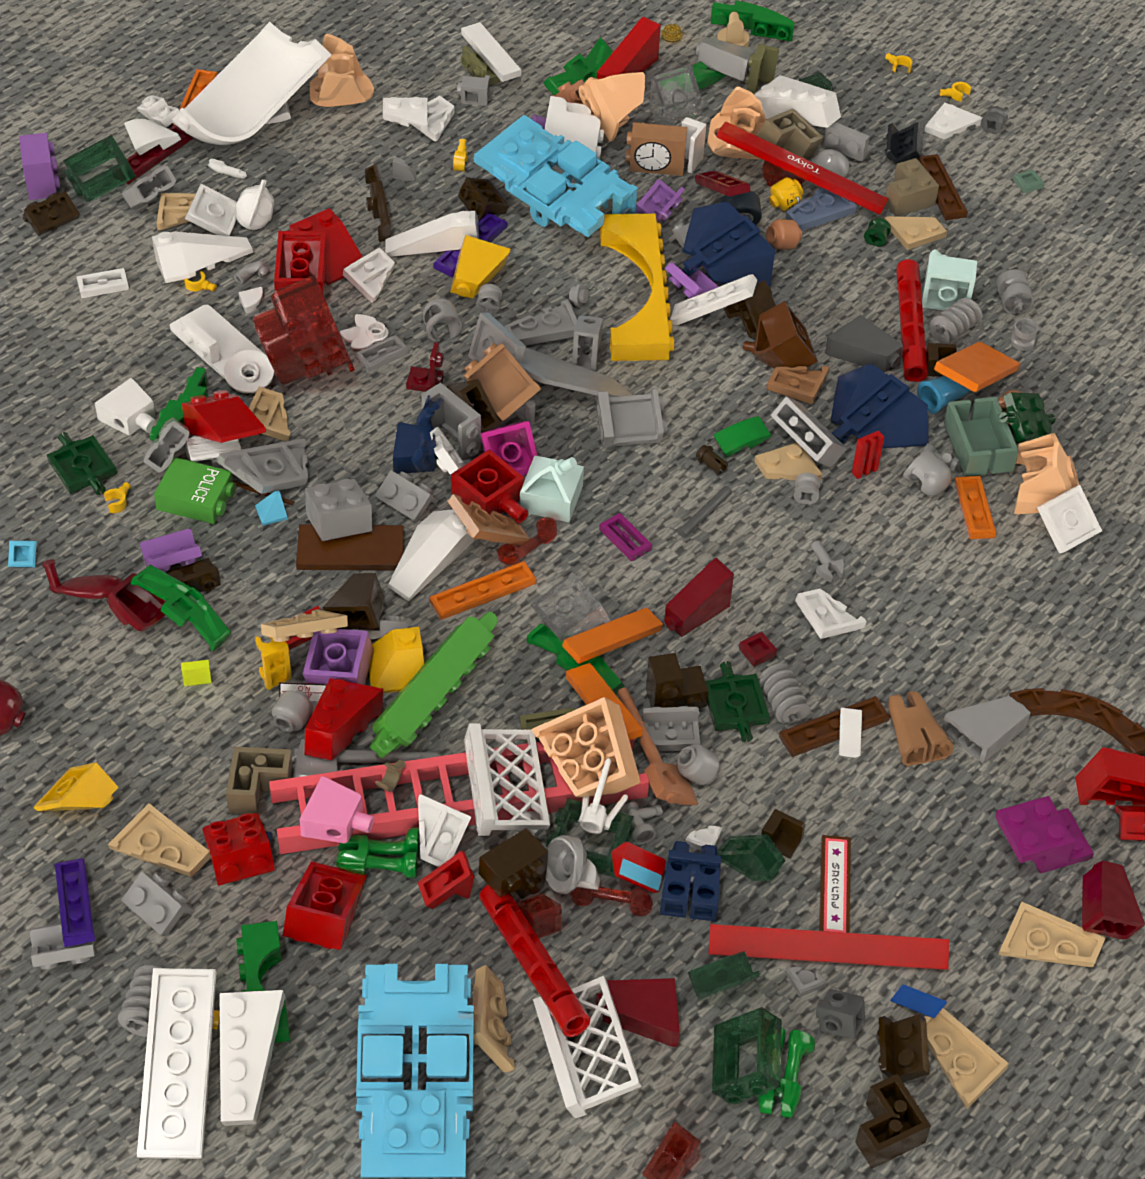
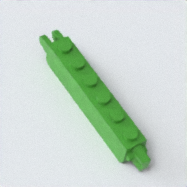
M486 612L479 619L467 617L461 625L456 626L372 724L376 737L371 743L370 748L380 758H383L392 750L395 751L401 745L408 747L417 737V734L414 733L418 727L420 729L424 728L433 718L430 715L432 710L437 711L445 704L447 698L444 696L447 692L451 694L460 686L462 681L459 678L462 674L467 676L477 665L474 660L477 657L481 659L490 650L491 647L488 643L494 637L491 631L498 623L497 616L493 612Z

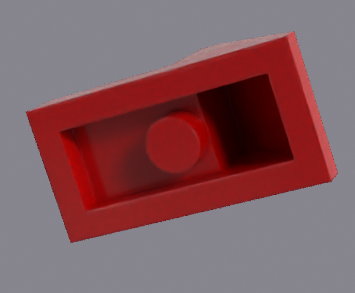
M460 851L417 882L426 907L434 909L454 894L466 899L470 898L474 874L466 853Z

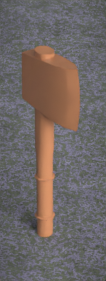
M621 688L617 692L621 702L643 728V734L638 738L650 764L644 770V773L648 776L650 786L656 798L665 800L670 804L698 805L692 786L688 779L679 773L678 765L663 763L645 727V722L635 706L634 699L627 688Z

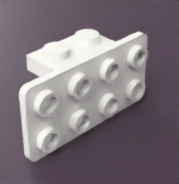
M203 305L170 324V330L224 379L225 364L233 354L242 350L262 352L210 305Z

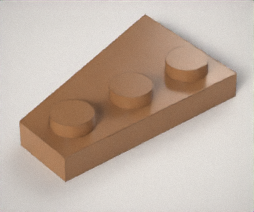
M455 494L447 501L467 528L466 532L474 539L519 546L526 545L530 540L521 525L516 523L514 519L495 511L488 514L481 509L480 505L474 502L466 505L462 502L461 497Z

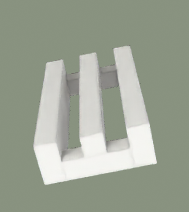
M124 268L76 276L81 298L129 290Z

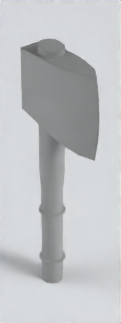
M301 739L299 749H295L294 762L296 763L293 778L336 772L337 763H397L398 760L411 761L436 757V753L390 751L383 758H380L374 751L343 750L333 760L304 755L305 739Z

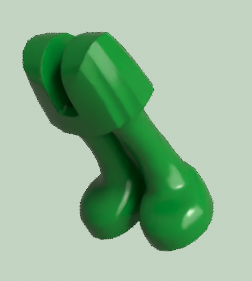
M410 828L407 831L406 837L396 842L368 839V835H353L346 843L338 842L339 853L337 854L336 866L362 875L366 874L367 868L396 871L402 873L406 878L416 879L419 856V828ZM374 855H393L402 858H386Z
M782 1027L763 1028L759 1031L757 1039L758 1043L767 1049L765 1076L759 1080L757 1087L760 1113L771 1115L772 1106H774L776 1100L774 1097L783 1098L781 1099V1117L792 1118L802 1094V1087L798 1084L800 1062L803 1055L810 1054L815 1050V1039L800 1030L790 1031L785 1073L783 1078H779L781 1053L786 1031Z

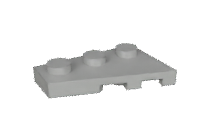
M566 299L561 301V306L554 309L547 307L542 310V314L535 317L526 316L505 325V328L527 346L574 337L577 318L569 300Z

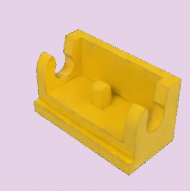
M256 636L255 642L261 652L263 667H259V674L265 681L266 689L270 690L278 686L279 682H286L292 678L289 647L285 641L275 642L273 637H269L271 642L263 643L261 638Z

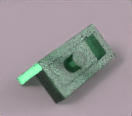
M745 951L688 972L699 1001L761 977L760 971H752Z

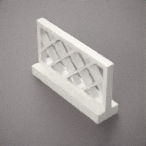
M469 723L464 744L478 836H490L491 830H523L525 828L528 830H548L550 821L536 740L532 730L481 729L480 724ZM486 739H495L502 745L495 751L486 744ZM515 739H527L528 747L523 751L512 742ZM506 748L518 756L512 763L500 755ZM494 760L506 768L500 775L490 768V764ZM521 760L532 766V771L528 775L516 766ZM510 771L522 780L516 787L504 778ZM498 783L510 792L504 799L493 790ZM526 783L536 790V795L532 799L520 790ZM514 795L526 804L520 811L508 803ZM531 807L540 814L541 820H531L524 813ZM504 808L514 817L511 820H498L497 812Z
M604 976L572 989L577 997L580 996L578 999L582 1006L594 1010L590 1024L584 1031L578 1044L568 1041L567 1036L562 1033L542 998L533 999L565 1106L574 1118L587 1115L586 1109L642 1087ZM599 988L602 989L603 996L598 1006L586 1002L591 991ZM601 1014L612 1019L607 1032L594 1028ZM591 1033L603 1037L596 1052L584 1047ZM610 1040L620 1044L621 1047L615 1059L603 1055ZM581 1052L593 1056L587 1071L576 1067V1062ZM600 1060L612 1064L605 1079L593 1075ZM618 1068L629 1071L630 1081L621 1085L612 1082ZM590 1079L602 1084L597 1095L586 1098L584 1090Z

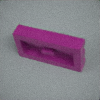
M621 513L602 522L599 526V530L631 562L637 556L641 557L644 555L645 551L649 552L652 550V544ZM615 523H618L625 531H622ZM629 537H633L641 546L638 547Z

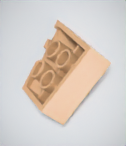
M606 697L531 729L543 744L548 756L553 759L559 768L558 771L574 795L578 798L595 796L607 758L611 759V764L602 795L616 794L641 783L620 706Z

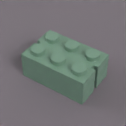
M997 397L975 399L970 420H968L971 407L970 400L948 402L944 425L959 459L964 476L987 475L988 470L991 471V474L1014 471L1019 450L1008 424L999 421L1001 420L999 415L1002 413V409Z

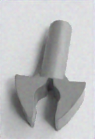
M813 542L811 547L822 564L817 566L816 573L823 579L832 582L833 575L829 571L830 568L837 572L841 580L844 570L843 559L831 560L821 542Z

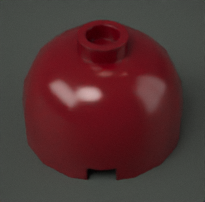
M1 679L0 736L7 734L13 726L19 728L26 715V712L21 711L23 706L21 693L16 687Z

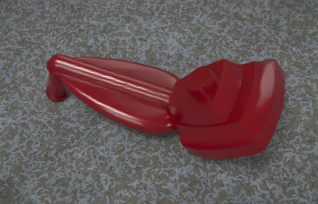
M50 559L42 563L49 581V589L53 593L84 599L107 598L106 602L124 626L130 624L133 628L142 632L158 624L165 616L160 611L166 602L165 600L138 585L133 586L130 584L133 577L137 575L135 573H132L123 581L114 575H89L75 577L60 583L55 560Z

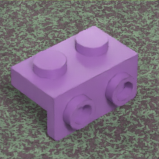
M658 179L637 203L636 212L638 214L656 213L657 223L659 220L664 223L672 213L669 208L675 209L683 200L680 195L685 189L681 186L677 193H675Z
M672 262L665 268L671 275L668 279L678 289L682 286L685 289L683 293L689 299L718 288L699 269L688 277Z
M189 528L140 542L146 567L152 565L163 572L170 570V565L180 563L181 566L195 563L197 557L202 556L200 546L195 544L192 531Z

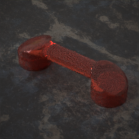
M551 517L539 519L536 523L537 535L519 548L514 544L500 546L497 550L499 561L506 565H515L520 563L521 558L541 544L551 542L556 537L558 531L556 520Z
M599 886L598 890L576 887L571 891L572 901L582 907L590 905L594 898L629 903L631 913L639 917L646 916L652 911V898L642 889H634L628 892Z

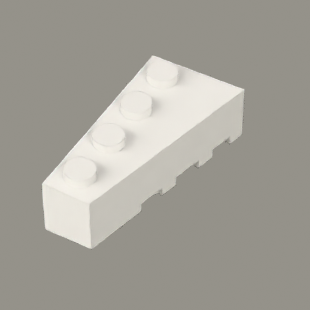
M779 75L769 84L762 86L761 90L754 94L762 102L766 119L794 109L811 126L828 128L841 118L835 92Z
M283 990L220 993L221 1122L224 1126L256 1124L281 1010L285 1000Z

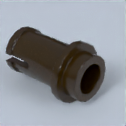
M703 445L696 453L698 462L706 464L717 475L722 473L720 469L725 471L728 467V462L713 451L712 446Z

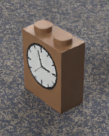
M633 122L632 132L628 131L627 145H631V149L626 150L625 163H630L629 171L683 176L687 127Z

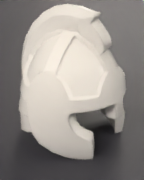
M262 179L260 185L246 188L235 205L236 218L240 225L247 229L257 230L263 228L272 219L274 199L268 189L265 188L266 180Z

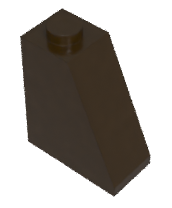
M479 379L452 383L446 386L481 415V433L492 430L501 424Z
M376 573L352 574L323 606L324 611L347 615L348 626L337 629L361 630L377 629L379 627L384 595Z

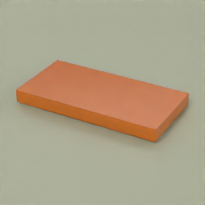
M979 341L937 361L934 369L971 391L977 392L1018 371L1021 363Z

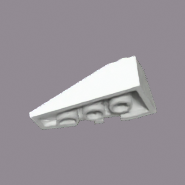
M475 211L451 213L387 238L385 253L392 257L460 250L465 235L479 239L478 215Z
M162 232L152 236L156 262L165 283L194 277L197 270L205 267L207 270L215 268L217 262H231L253 253V249L245 237L186 232Z
M453 509L433 511L417 525L388 584L390 589L407 601H410L474 542V538L468 535L466 532L467 528Z

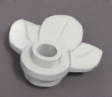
M362 314L355 315V327L340 331L342 338L351 343V348L358 350L368 348L388 338V330L383 323L377 322L374 317Z

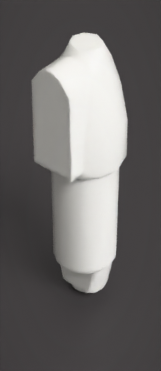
M209 159L208 166L218 173L241 179L247 177L246 172L227 166L223 161Z

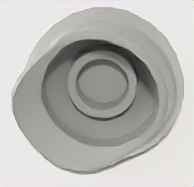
M834 149L820 151L811 159V162L842 177H845L849 171V161L841 152Z
M561 835L553 839L547 847L546 875L549 886L556 893L567 894L573 891L579 884L586 867L587 852L584 844L578 837Z

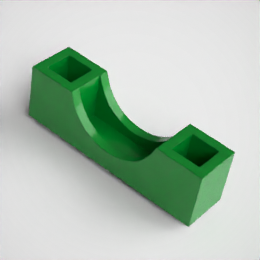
M277 921L241 925L242 937L236 938L238 956L244 955V963L239 964L240 982H246L247 990H241V992L265 991L261 986L264 974L272 966L282 961ZM284 1000L274 1043L290 1041L286 1000Z

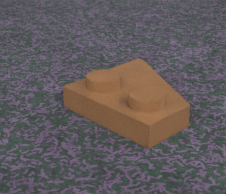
M797 366L795 368L776 367L767 382V390L813 404L829 374L830 367L822 366L821 370L807 371V366Z

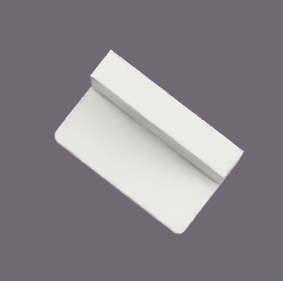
M686 117L682 121V127H687L685 158L689 159L688 172L692 173L703 159L706 124Z

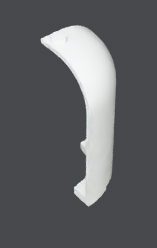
M269 22L185 109L181 108L171 121L190 136L206 143L230 145L242 142L253 136L317 71L331 54L316 39L309 42L300 41L298 44L291 42L292 37L284 34Z

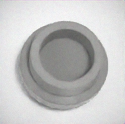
M577 284L570 289L569 301L571 305L581 308L583 303H587L589 293L585 289L584 284Z

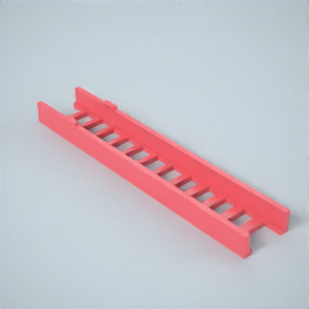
M636 738L629 740L631 749H634ZM541 741L536 742L539 763L550 762L556 787L544 788L548 813L582 808L583 797L578 798L574 795L558 771L559 768L544 750ZM528 743L516 746L524 751L528 747ZM508 748L500 754L511 763L518 757ZM466 752L404 761L406 767L401 772L397 785L412 783L417 808L396 811L393 792L384 790L388 812L371 814L374 816V824L370 833L354 829L351 836L368 835V839L379 840L405 836L410 828H419L418 796L422 794L420 781L434 779L441 780L445 799L444 805L471 816L467 826L477 825L473 799L453 802L448 777L469 775ZM496 760L490 764V768L496 770L499 775L506 769ZM521 760L516 765L517 767L522 766L523 772L527 775L532 771V766L524 760ZM383 764L269 781L271 803L298 800L302 815L306 808L305 799L311 798L321 776L359 793L363 801L362 813L367 814L363 790L380 788L376 786V780L382 781L387 767ZM507 774L504 778H505L507 781H509V777H508V774ZM639 774L641 783L616 794L602 795L599 804L616 803L623 795L628 796L627 801L647 798L649 789L647 774ZM527 784L528 791L523 793L532 799L536 795V790ZM500 785L502 795L499 796L504 799L510 792ZM515 795L508 801L519 811L526 805ZM595 796L589 797V806L593 803ZM530 807L527 811H535V810H533V809ZM504 808L497 812L498 820H510L514 817ZM300 825L277 829L279 854L338 846V842L301 836Z

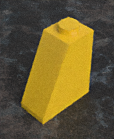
M465 235L460 248L450 292L462 297L474 298L478 294L480 287L487 284L504 267L510 253V248Z

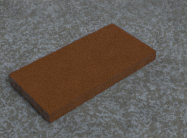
M299 524L296 569L395 571L403 555L404 525H372V531L322 541L313 525Z

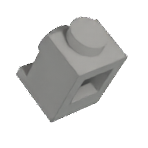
M485 75V78L463 76L462 82H458L457 95H461V104L487 106L490 92V75Z

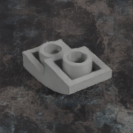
M386 615L384 620H380L377 631H373V629H361L360 631H368L370 640L382 638L393 629L407 628V622H402L400 616Z

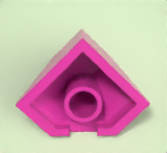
M521 421L480 433L484 452L490 449L521 475L528 473L534 455L537 456L529 421Z

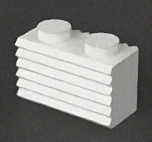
M193 436L188 438L185 443L188 461L224 470L227 469L217 461L219 454L241 450L238 439L219 443L199 436Z

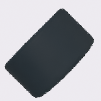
M753 191L734 196L724 195L719 202H729L742 216L746 215L755 225L762 218L760 199Z

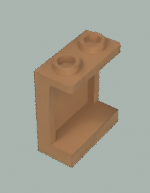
M493 343L483 352L486 356L480 362L475 359L464 368L467 373L463 376L467 381L479 379L497 416L503 422L540 391L541 388L510 354L503 343L498 346Z

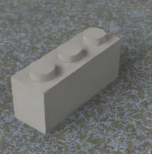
M786 396L771 414V417L818 463L832 467L847 450L798 401Z

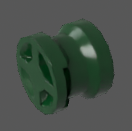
M883 218L872 219L864 233V239L867 244L877 247L883 246L891 232L890 223Z

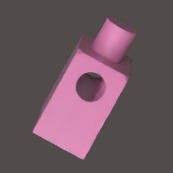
M321 776L300 817L301 836L346 843L349 841L354 829L370 833L374 824V816L362 813L363 801L359 793Z

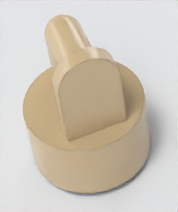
M732 12L729 16L727 28L718 32L717 40L749 47V34L744 30V24L739 20V14Z

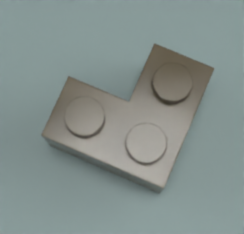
M794 109L766 119L757 135L806 160L814 155L824 138Z
M917 158L897 163L894 181L888 183L886 197L889 200L886 205L895 217L935 206L939 185Z
M234 746L226 790L229 813L258 814L261 791L270 792L269 781L292 778L293 762L291 750Z

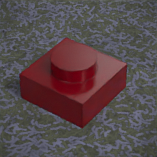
M762 631L739 643V650L754 667L777 655L776 647Z

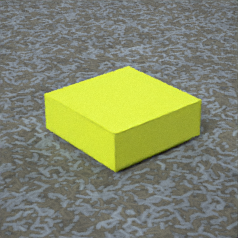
M209 660L181 663L184 686L212 683Z

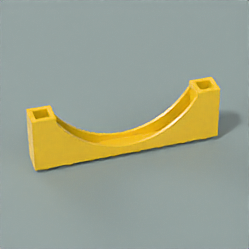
M656 213L604 214V224L599 228L601 246L610 247L633 261L647 277L652 291L645 306L634 317L617 328H610L611 361L669 360L670 351H674V337L669 336V334H672V320H668V317H670V303H666L668 301V287H664L667 282L666 270H662L665 267V256L660 254L663 252V239H658V237H661V223H657Z

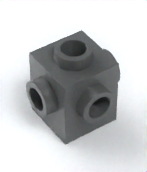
M829 989L824 999H820L816 1007V1017L819 1018L820 1031L855 1039L865 1022L864 997Z

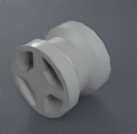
M494 284L481 286L476 301L477 309L482 313L495 314L498 312L500 300L502 299L501 289Z
M802 473L796 477L794 499L798 503L811 505L818 501L821 484L819 477L812 473Z

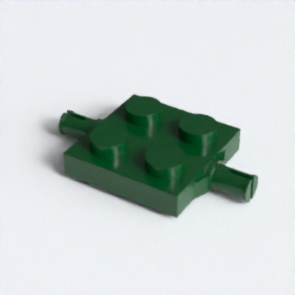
M1010 392L1003 396L1007 413H1000L999 419L1001 420L999 421L1011 425L1017 443L1051 434V424L1055 423L1056 418H1053L1055 417L1053 414H1045L1044 402L1038 393Z
M63 432V435L60 433L58 439L63 446L59 450L47 454V459L70 494L87 486H91L97 495H101L100 491L103 494L106 488L101 483V480L116 475L117 471L116 466L97 439L92 435L83 440L72 441L67 432Z
M724 661L720 664L723 676L718 679L705 681L709 691L707 705L715 731L739 729L741 741L746 742L747 738V742H750L753 739L750 727L769 724L770 720L757 674H734L731 662L727 661L725 664Z

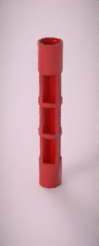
M906 259L899 262L896 266L900 333L903 345V375L909 382H922L928 376L920 266L916 261Z
M489 885L485 886L479 895L480 902L499 929L562 1033L567 1037L579 1035L590 1024L588 1013L564 979L511 893L509 892L500 898Z

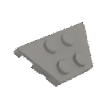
M305 438L220 453L217 459L220 465L261 494L304 486L308 479Z

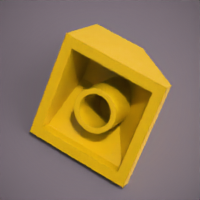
M419 627L393 629L372 644L373 652L369 665L370 684L373 687L383 688V693L400 692L424 665Z
M97 762L71 767L33 808L37 811L102 809L113 800L112 794L119 787Z

